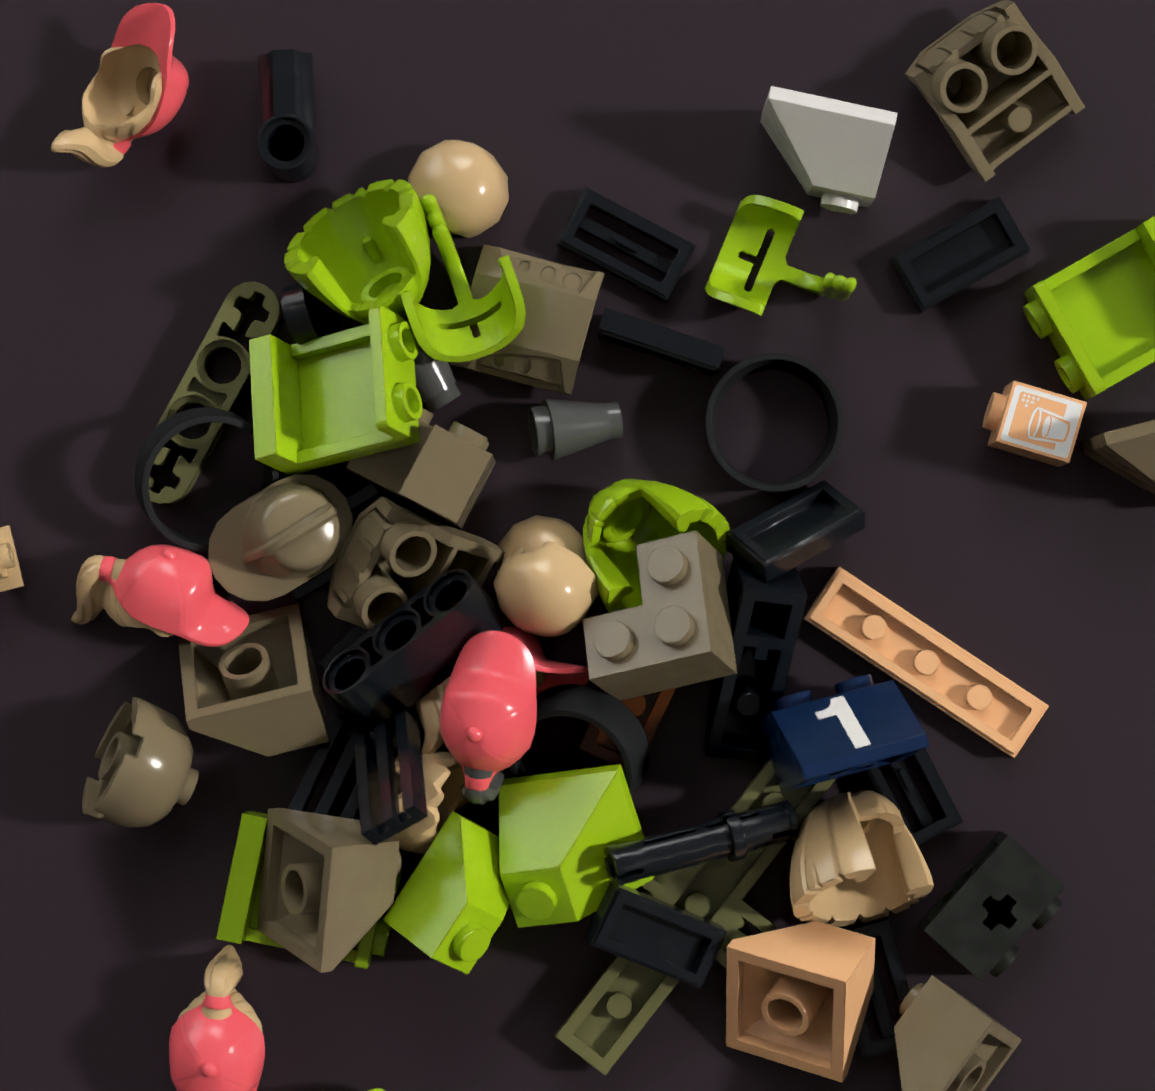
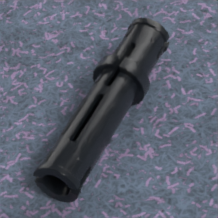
M787 800L740 813L729 809L718 812L716 819L705 821V823L647 836L628 843L624 842L606 846L604 849V854L606 855V858H604L605 866L612 884L615 887H619L643 878L666 874L712 860L727 858L730 862L745 859L749 851L796 840L798 832L795 829H798V822L794 809Z

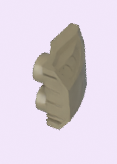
M1001 0L966 17L922 50L905 73L906 77L918 88L925 100L935 111L967 164L978 178L984 182H987L996 175L993 170L1059 119L1069 113L1076 115L1085 108L1056 57L1031 28L1015 2L1009 0Z
M483 244L471 285L473 298L481 299L494 289L502 275L498 259L509 254L525 303V324L518 336L502 349L475 360L451 362L450 365L500 380L571 397L580 357L597 296L603 282L604 273L562 265ZM478 324L470 325L473 336L475 338L479 337Z
M382 496L359 513L332 567L327 607L336 618L370 630L434 579L453 569L466 570L482 587L493 563H500L505 552L500 546L482 537L429 520L396 505L388 498Z

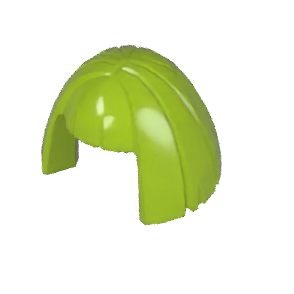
M393 179L377 181L369 184L367 191L361 187L355 194L348 193L332 202V209L325 207L315 214L303 226L304 232L297 233L287 247L288 253H285L284 263L291 276L320 301L345 317L363 324H369V309L380 305L405 318L407 314L400 294L411 290L414 293L415 301L419 303L429 281L431 252L425 213L414 188L409 182L398 179L396 182Z
M633 478L623 479L600 490L589 503L588 514L583 526V548L587 565L595 575L599 591L598 595L605 608L611 613L643 605L636 545L696 530L722 554L724 560L727 552L724 541H726V533L730 531L729 524L725 520L726 518L704 499L678 487L657 481Z

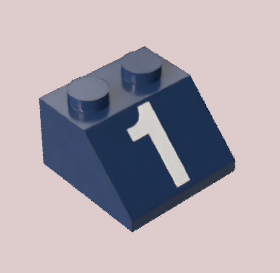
M871 674L835 684L837 695L814 700L811 690L774 700L777 711L769 713L760 721L781 793L896 763L929 747L924 729L894 680L874 685Z

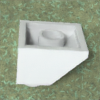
M771 86L760 122L806 193L810 196L822 198L820 206L835 212L856 214L858 206L870 207L876 197L898 113Z

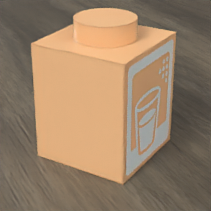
M1012 381L1004 387L1002 394L993 392L989 400L982 426L984 429L991 430L987 446L1057 467L1070 463L1087 402Z

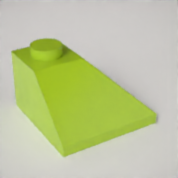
M621 764L506 778L503 780L499 791L500 877L518 928L577 922L597 911L611 882L605 866V847L644 838ZM654 876L624 885L637 889L653 880Z
M452 811L383 921L430 958L468 975L477 960L488 949L491 938L503 921L510 905L500 877L499 835Z

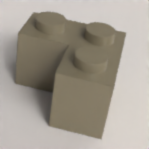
M424 408L421 417L418 419L420 443L349 461L346 468L351 472L461 529L496 464L493 454L486 451L490 444L487 442L488 439L455 421L452 423L449 431L437 425L433 427L429 423L434 414Z
M696 530L636 545L643 605L583 619L589 680L609 695L621 701L737 674L722 554Z

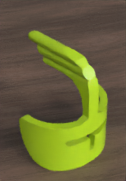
M426 194L422 197L421 204L448 272L458 305L448 310L430 309L416 302L414 293L411 290L405 291L400 296L410 326L420 347L435 360L455 363L487 356L512 342L525 324V303L509 254L498 259L502 275L494 289L483 298L474 299L437 199L432 194ZM476 323L480 331V336L477 338L473 336L470 325Z
M749 195L738 206L705 290L709 296L762 317L772 288L780 280L813 294L826 296L829 299H838L839 301H844L851 295L856 288L857 281L853 277L836 276L830 272L825 277H821L787 265L786 254L802 219L804 210L770 197ZM772 230L774 236L752 290L747 292L744 287L753 263L739 258L738 254L743 252L756 258L767 231Z

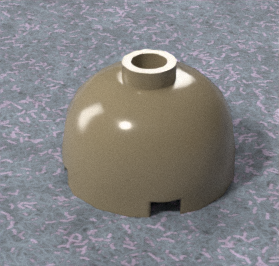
M132 697V704L125 702L119 708L110 722L94 758L102 760L98 773L99 781L87 776L82 798L83 814L117 826L128 828L144 827L163 819L171 811L175 803L184 806L189 801L195 790L199 772L191 768L193 748L187 730L174 715L157 705L137 697Z

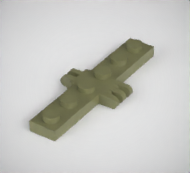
M770 757L730 809L740 813L787 800L794 809L799 827L836 779L781 793ZM787 842L749 851L745 859L730 862L727 858L666 874L655 875L653 880L642 885L645 888L642 893L722 925L728 932L715 960L726 968L727 946L732 939L748 936L741 931L748 921L760 933L773 931L776 927L771 921L746 903L743 898ZM616 955L555 1033V1037L606 1076L679 980Z

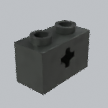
M999 831L916 925L979 981H982L988 973L998 977L1011 965L1019 954L1020 949L1015 943L1032 925L1036 930H1039L1059 910L1062 901L1057 896L1066 886L1011 836ZM989 896L997 901L1007 896L1002 904V908L1008 915L1001 923L992 918L984 924L982 923L988 915L986 908L982 904Z

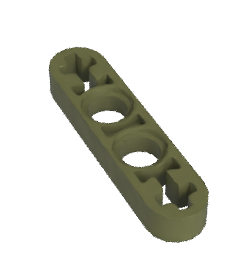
M254 281L244 282L231 290L157 426L169 417L179 413L189 404H200L205 407L234 412L251 380L250 355L248 350L236 340L223 337L221 334L227 325L235 333H238L244 321V315L237 309L239 303L242 300L252 303L260 295L265 297L262 307L269 313V317L265 323L254 320L248 328L245 337L250 340L268 334L275 336L280 327L283 312L281 302L269 287ZM219 349L233 350L241 360L240 373L230 383H215L207 374L206 364L208 358ZM211 422L208 432L198 439L185 438L180 432L171 438L179 446L197 451V454L191 463L184 456H179L173 467V473L180 478L179 485L175 489L165 486L157 494L153 491L156 480L150 476L149 496L151 502L161 505H172L185 499L197 481L225 429L226 423ZM163 447L153 464L164 467L170 459L173 450Z

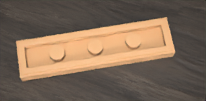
M840 566L836 568L803 618L1011 758L1016 757L1049 707V705Z

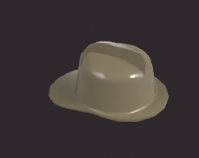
M294 474L269 485L233 507L217 522L209 538L208 561L215 579L228 593L246 601H269L294 590L336 562L353 527V515L347 499L333 483L316 475Z

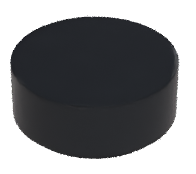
M299 283L284 287L281 292V306L286 325L293 340L301 345L315 338L325 336L326 326L318 298L310 294Z

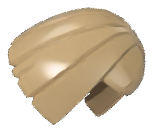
M859 790L854 793L851 791L839 793L814 807L801 824L798 838L795 840L790 869L791 905L794 916L799 918L800 921H807V923L819 921L836 927L854 925L857 918L862 923L876 921L888 917L889 910L897 914L910 908L911 904L919 903V898H925L934 887L926 861L914 837L906 827L900 811L894 803L883 795L868 790Z

